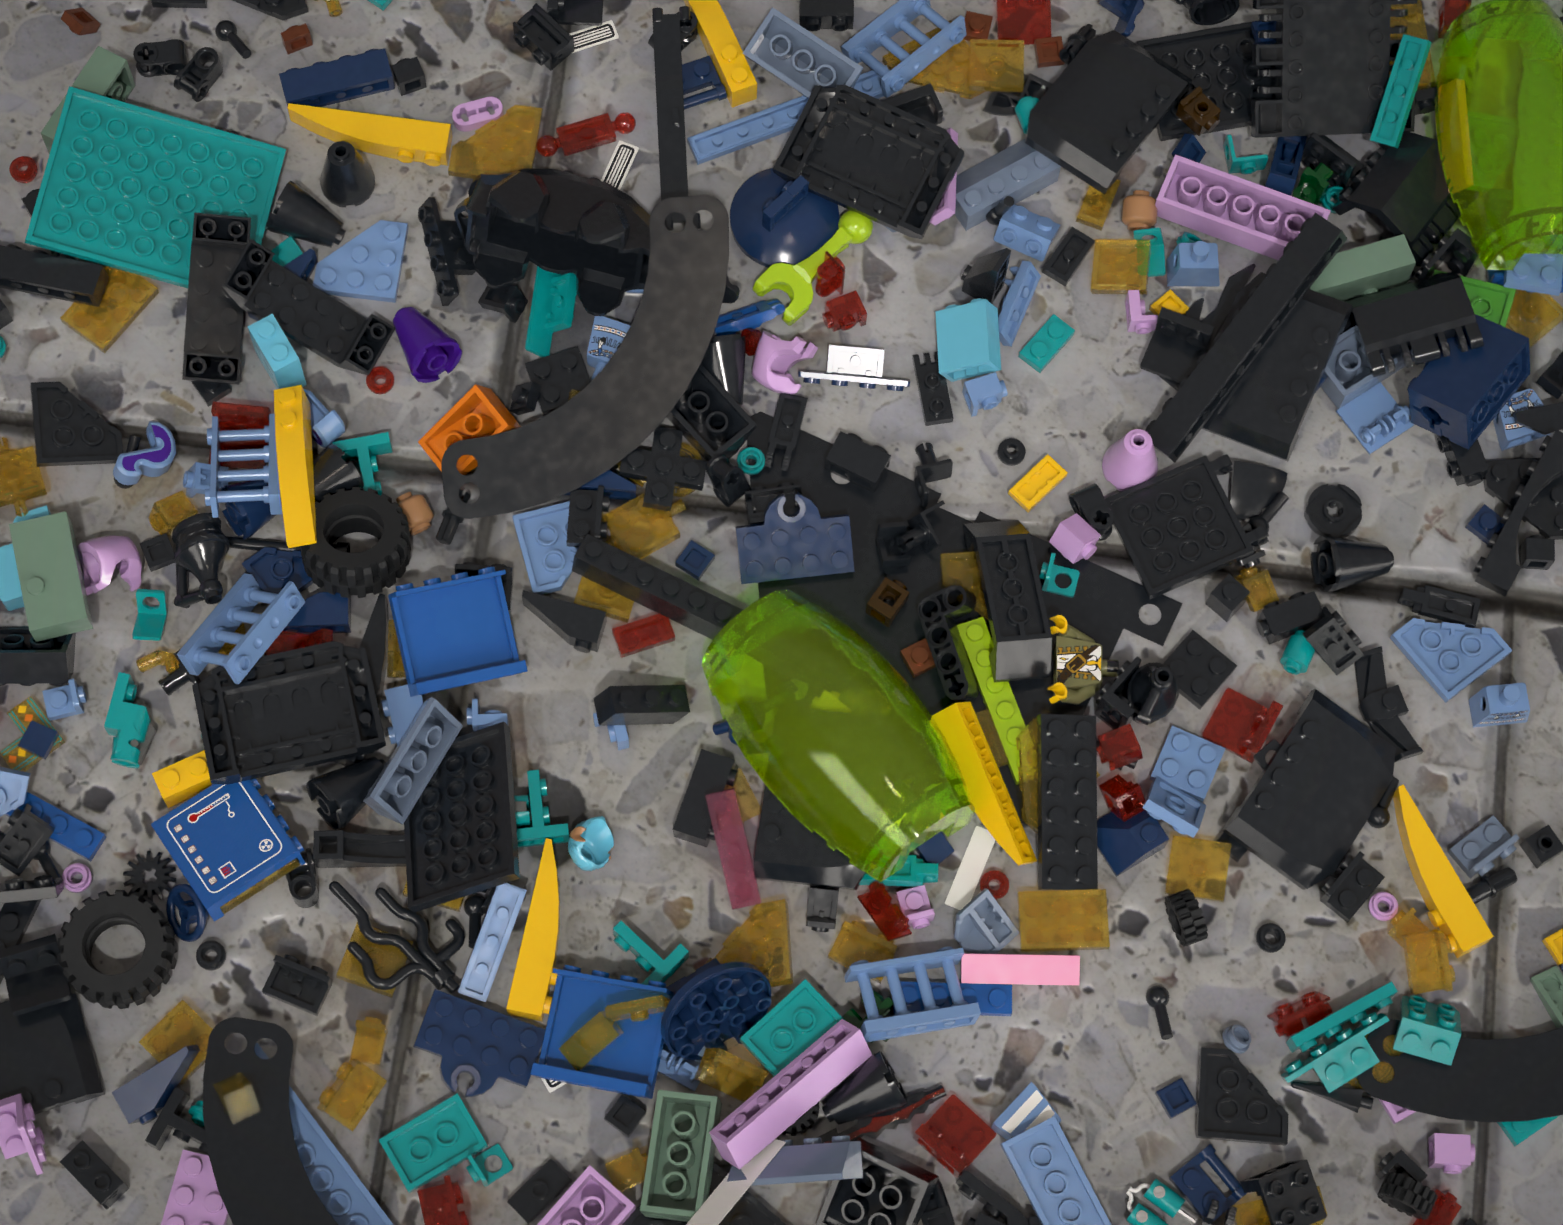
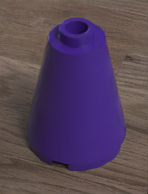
M405 307L397 311L393 319V326L396 328L395 331L407 364L418 382L429 383L439 380L438 375L444 371L449 374L459 363L462 356V350L459 348L458 342L416 308Z

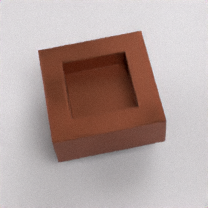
M82 7L65 10L61 17V20L69 26V29L79 36L97 33L101 25Z
M967 11L965 16L967 35L963 40L986 45L993 16Z
M306 23L300 26H291L286 31L281 32L287 54L313 45Z
M1062 36L1035 39L1034 47L1038 68L1065 65L1059 57V53L1063 49Z
M926 638L900 651V655L913 678L936 667Z

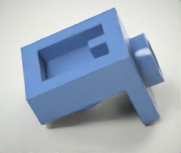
M195 462L188 471H185L183 487L186 488V497L193 498L196 493L205 494V489H210L211 464ZM220 466V471L228 470L229 467ZM219 482V488L228 485V482Z
M74 678L68 680L69 685L42 691L49 721L84 713L82 703L87 702L83 686H78Z
M478 698L472 699V708H467V725H472L473 732L501 722H505L509 726L507 713L489 710L485 714H480Z
M594 713V714H593L594 725H595V727H598L599 724H598L597 714ZM608 725L610 742H616L618 750L629 748L626 726Z

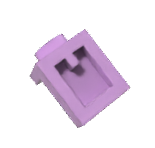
M1128 290L1125 299L1128 332L1147 334L1154 331L1158 315H1145V301L1140 300L1139 290Z
M925 885L896 892L905 928L912 926L916 930L929 926L930 921L934 920L935 913L934 909H931Z

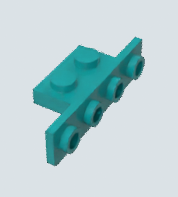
M537 266L525 344L527 351L542 358L549 356L552 334L572 326L577 295L575 274H556L545 271Z
M1376 1012L1367 1015L1361 1019L1362 1025L1356 1029L1351 1030V1028H1347L1335 1036L1337 1040L1326 1046L1323 1043L1312 1049L1309 1058L1302 1062L1300 1059L1289 1063L1284 1068L1286 1072L1281 1074V1077L1285 1082L1289 1083L1313 1068L1326 1091L1331 1093L1380 1062L1366 1040L1365 1035L1390 1021L1389 1018L1383 1013L1377 1015Z

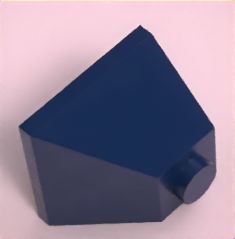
M1134 798L1097 820V849L1116 877L1164 849L1169 841L1168 836L1158 821L1151 817L1147 810L1143 809V806Z

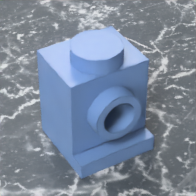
M996 372L965 381L962 391L971 417L977 415L978 409L989 410L998 406L1002 397L1008 395L1004 381H999Z

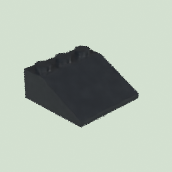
M860 1137L853 1140L861 1141L863 1178L833 1180L816 1225H918L939 1176Z

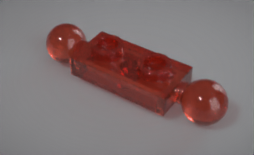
M627 112L618 114L615 121L612 122L608 113L556 128L557 138L550 135L542 136L538 139L536 148L538 153L544 157L553 156L559 148H562L564 156L615 142V132L618 131L621 134L631 133L635 129L636 120L633 115Z

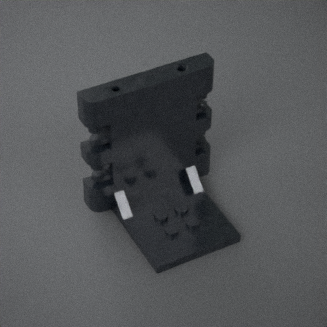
M1253 0V9H1276V13L1258 14V21H1276V30L1259 31L1258 38H1276V42L1252 43L1253 65H1276V68L1259 69L1258 76L1276 77L1275 85H1261L1258 87V93H1275V97L1252 99L1251 136L1254 138L1310 136L1313 132L1317 135L1372 133L1389 81V72L1392 71L1394 65L1389 64V61L1396 59L1402 37H1390V34L1407 33V26H1390V17L1407 16L1408 9H1391V5L1417 4V0ZM1415 97L1404 128L1405 131L1414 132Z

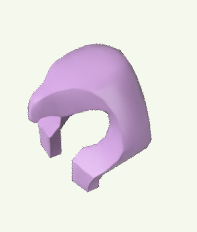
M762 331L753 360L752 376L762 386L773 392L796 394L801 388V384H796L791 374H787V372L796 363L813 358L818 347L810 342L807 348H803L807 342L801 337L796 336L792 341H784L767 331Z
M116 535L103 536L81 542L77 546L87 596L93 592L94 594L110 584L115 566L119 569L121 578L129 584L130 591L140 587L142 563L139 552L130 538Z

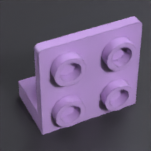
M21 1093L0 1100V1147L5 1159L28 1152L36 1174H43L42 1162L47 1161L43 1148L45 1139L41 1128H35L34 1126L35 1114L31 1103L25 1104Z

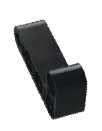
M952 585L923 598L918 604L917 612L945 694L951 700L972 703L978 697L979 689L955 620L971 613L976 607L977 601L976 596L970 590L958 585ZM963 594L962 603L956 606V598ZM937 605L938 612L934 617H931V610ZM946 631L947 638L943 643H940V635ZM955 657L956 665L950 670L949 661Z

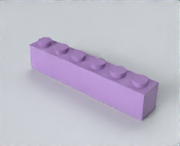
M841 1019L713 1128L709 1134L721 1157L740 1170L811 1107L816 1105L826 1094L838 1086L855 1069L860 1067L862 1063L872 1056L861 1030Z

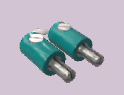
M1155 1178L1151 1185L1143 1183L1137 1188L1130 1187L1126 1193L1129 1196L1127 1209L1130 1212L1126 1221L1131 1225H1168L1139 1202L1132 1209V1193H1137L1143 1188H1147L1143 1197L1172 1218L1177 1213L1191 1225L1198 1221V1216L1183 1206L1185 1199L1157 1178Z

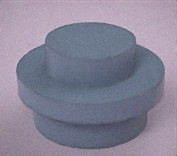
M1236 1024L1227 1027L1223 1031L1224 1044L1229 1050L1239 1054L1248 1050L1251 1043V1035L1245 1027Z

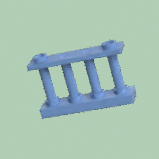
M899 0L841 46L842 53L857 64L864 62L881 76L883 95L888 98L894 92L901 90L904 84L952 46L964 39L967 35L965 18L960 15L950 23L931 8L930 0ZM919 15H923L940 28L941 31L930 39L910 22ZM903 30L918 42L921 47L910 55L894 42L891 37ZM883 46L902 62L892 70H889L873 57L871 53L878 47Z
M269 414V425L264 426L263 429L221 431L218 416H212V428H207V443L211 445L210 489H205L206 506H211L212 517H219V503L264 501V503H269L271 515L282 514L276 452L275 414ZM265 440V443L269 442V445H265L262 449L220 450L221 442ZM250 460L269 462V465L263 466V469L220 471V462ZM264 480V483H268V486H263V489L219 491V482Z
M244 573L180 649L177 656L191 675L198 676L207 664L210 663L224 666L233 682L239 684L305 604V600L292 581H289L280 593L276 594L262 591L253 575ZM259 602L270 604L262 614L251 612ZM242 622L253 624L246 634L234 633ZM225 643L236 645L229 655L217 653Z
M943 947L933 953L870 963L867 960H860L849 966L844 979L846 983L858 981L867 1014V1019L860 1028L865 1041L872 1042L974 1025L981 1014L978 1002L968 1004L967 1001H964L955 965L959 964L964 955L963 948ZM943 967L953 1003L951 1007L940 1009L939 1006H936L927 969ZM915 972L924 1005L922 1012L911 1013V1011H908L898 974ZM887 977L896 1011L894 1016L883 1018L882 1015H879L870 982L872 978Z

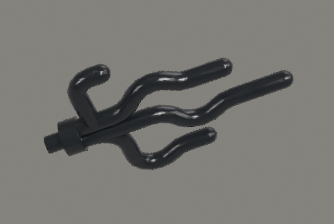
M337 881L329 884L330 891L357 918L360 932L367 940L379 945L395 946L412 962L401 967L389 978H381L377 975L373 960L357 942H350L347 946L348 951L360 962L364 977L370 985L376 989L390 990L401 984L407 977L413 974H420L428 978L438 990L445 988L450 994H453L460 987L453 980L456 973L445 963L460 950L465 941L464 930L456 920L448 919L445 922L446 928L453 935V940L436 954L429 946L428 925L423 916L418 912L414 913L410 909L401 906L386 889L377 888L375 891L376 897L391 913L415 925L417 929L416 942L418 952L400 935L375 931L371 927L369 915L352 895Z

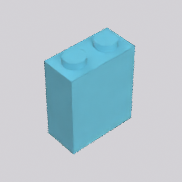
M977 298L967 304L949 305L943 310L935 311L939 374L950 382L1001 370L998 308L986 299Z
M271 314L249 325L248 330L255 352L275 387L281 389L297 385L306 386L307 383L299 357L274 315Z

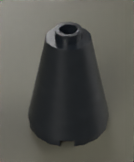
M338 141L333 143L328 149L320 177V186L324 196L330 203L339 207L358 206L368 200L373 193L375 176L370 165L350 143Z
M290 180L281 192L276 202L277 205L268 218L265 229L273 233L332 248L334 243L339 245L346 233V230L342 229L344 223L297 183Z
M740 334L712 337L713 340L710 341L701 364L741 406L743 405L745 336L741 337Z
M330 444L313 461L315 502L320 503L322 496L328 493L333 495L338 489L344 488L345 491L352 490V487H364L356 467L351 461L347 463L341 458L345 453L336 445Z
M1319 536L1313 544H1318L1317 551L1311 552L1313 579L1315 584L1322 585L1323 588L1320 589L1322 592H1333L1387 574L1394 564L1393 553L1389 551L1387 546L1333 536Z
M371 757L314 777L306 783L311 801L317 799L320 806L316 809L317 812L331 828L335 830L344 828L364 808L366 803L363 800L386 764L383 759L378 760L376 757Z
M882 1052L874 1053L824 1098L826 1105L822 1106V1109L830 1123L835 1120L838 1125L904 1107V1105L909 1103L901 1083H898L894 1070Z

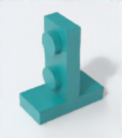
M389 432L332 442L333 445H336L345 453L341 456L343 460L359 459L364 491H367L368 488L378 491V495L381 496L383 493L381 482H375L374 472H379L376 455L393 453Z
M539 770L527 771L533 827L517 829L518 848L544 845L546 838L552 839V844L568 842L570 838L568 823L545 826V824H550L549 806L543 807L542 796H548L546 778L540 779Z
M622 921L613 928V935L616 937L613 940L615 944L624 952L630 950L637 957L635 962L645 972L652 971L641 984L648 985L649 980L665 983L689 958V951L680 943L663 960Z

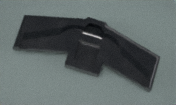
M1382 646L1364 651V656L1354 662L1360 703L1359 710L1363 720L1368 723L1370 728L1396 748L1395 762L1420 755L1424 751L1419 747L1399 718V716L1407 714L1409 710L1399 685L1387 688Z

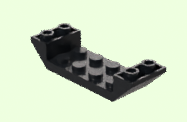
M194 212L182 380L239 385L244 310L222 286L250 240L251 218Z
M250 239L222 286L243 310L260 320L273 314L286 336L335 366L369 375L396 328L373 314L368 318L358 314L272 261L275 254Z
M1019 520L964 524L963 531L967 551H975L994 648L989 655L994 682L1049 678L1051 676L1052 634L1030 532Z

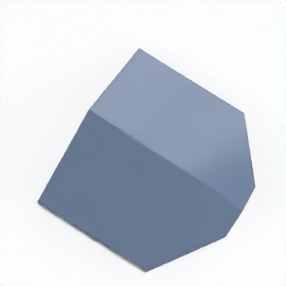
M987 888L981 891L956 914L954 938L963 950L971 953L997 954L1020 933Z

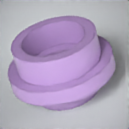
M71 864L62 874L63 885L71 892H83L92 882V873L84 864ZM81 874L83 876L81 882L74 883L73 877Z
M1378 892L1369 900L1368 909L1375 919L1388 921L1397 914L1398 902L1392 894ZM1378 903L1386 904L1387 911L1379 910Z

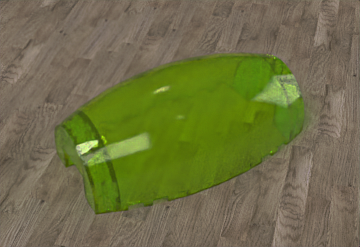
M1489 0L1473 6L1460 14L1452 22L1444 35L1438 61L1440 62V68L1436 78L1438 86L1435 97V122L1439 153L1446 183L1453 203L1458 204L1462 214L1459 219L1463 226L1467 225L1472 236L1470 239L1472 246L1486 270H1513L1524 253L1563 254V22L1554 9L1542 0Z
M782 589L772 592L746 607L728 622L712 640L704 654L701 665L708 680L712 696L715 695L721 707L720 713L733 731L732 736L745 758L787 810L810 832L813 833L815 831L827 841L826 845L833 851L837 848L850 858L849 863L881 883L904 867L912 850L941 831L947 837H950L971 822L975 813V807L963 773L946 738L932 715L907 681L887 659L843 621L794 591Z

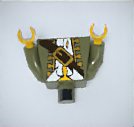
M1057 615L1049 618L1056 625L1050 627L1051 634L1058 633L1060 635L1056 636L1053 644V685L1047 688V690L1053 691V697L1049 698V701L1052 704L1061 701L1078 705L1094 696L1100 690L1102 677L1118 676L1119 661L1102 659L1101 644L1096 643L1088 635L1067 624L1064 616Z

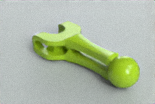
M848 210L839 219L838 230L818 251L796 265L786 263L771 265L756 280L752 290L758 296H764L772 290H782L787 293L790 298V305L785 309L782 320L788 326H791L809 310L813 299L812 282L816 276L839 253L847 249L849 244H861L868 240L873 231L872 220L857 212Z

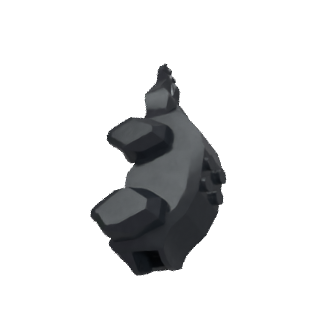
M532 168L500 175L480 174L471 183L468 191L469 197L463 200L454 212L464 247L468 253L473 255L474 269L486 281L489 287L494 289L503 288L524 279L531 262L545 271L556 274L576 273L577 295L585 310L594 316L606 315L620 306L626 291L644 290L650 256V215L631 196L606 182L600 181L598 178L579 176L569 170ZM466 211L468 216L463 215L461 212ZM727 276L722 303H734L739 298L740 290L738 286L730 283Z

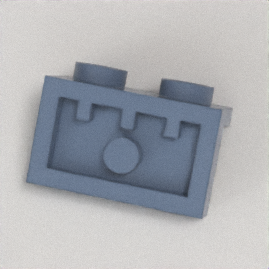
M1493 815L1450 848L1448 853L1470 879L1477 873L1482 877L1495 867L1492 861L1499 856L1504 860L1517 849L1514 844L1520 838L1517 834L1511 836Z

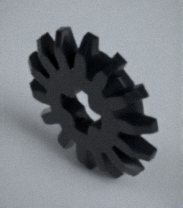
M147 851L146 859L143 860L138 853L136 858L139 863L135 864L129 861L127 865L132 867L133 870L123 872V876L131 877V879L123 883L124 887L133 886L128 894L131 895L133 892H138L143 897L144 895L148 896V899L152 902L153 895L156 894L160 900L164 899L161 891L165 889L170 892L171 888L167 885L168 882L176 883V878L169 876V873L175 872L176 868L166 867L171 862V859L167 858L161 862V852H158L153 859L151 858V851ZM152 869L156 870L154 875L157 880L155 882L148 881L147 884L143 883L145 878L142 873L145 870L147 872H150Z

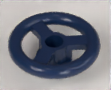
M178 884L169 892L166 902V913L168 922L172 926L175 935L185 942L196 941L205 930L206 919L209 913L191 885ZM180 893H187L192 900L184 901ZM175 905L179 910V916L181 918L180 925L176 918ZM197 923L195 930L189 933L190 924Z

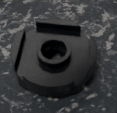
M1342 484L1337 486L1321 485L1310 495L1306 503L1304 517L1310 528L1319 536L1346 538L1357 529L1362 520L1361 500L1348 486ZM1329 506L1333 509L1337 506L1340 509L1338 512L1339 517L1330 516L1327 507Z

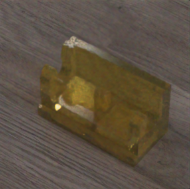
M706 1048L695 1080L745 1102L762 1087L765 1077H767L769 1072L720 1048Z

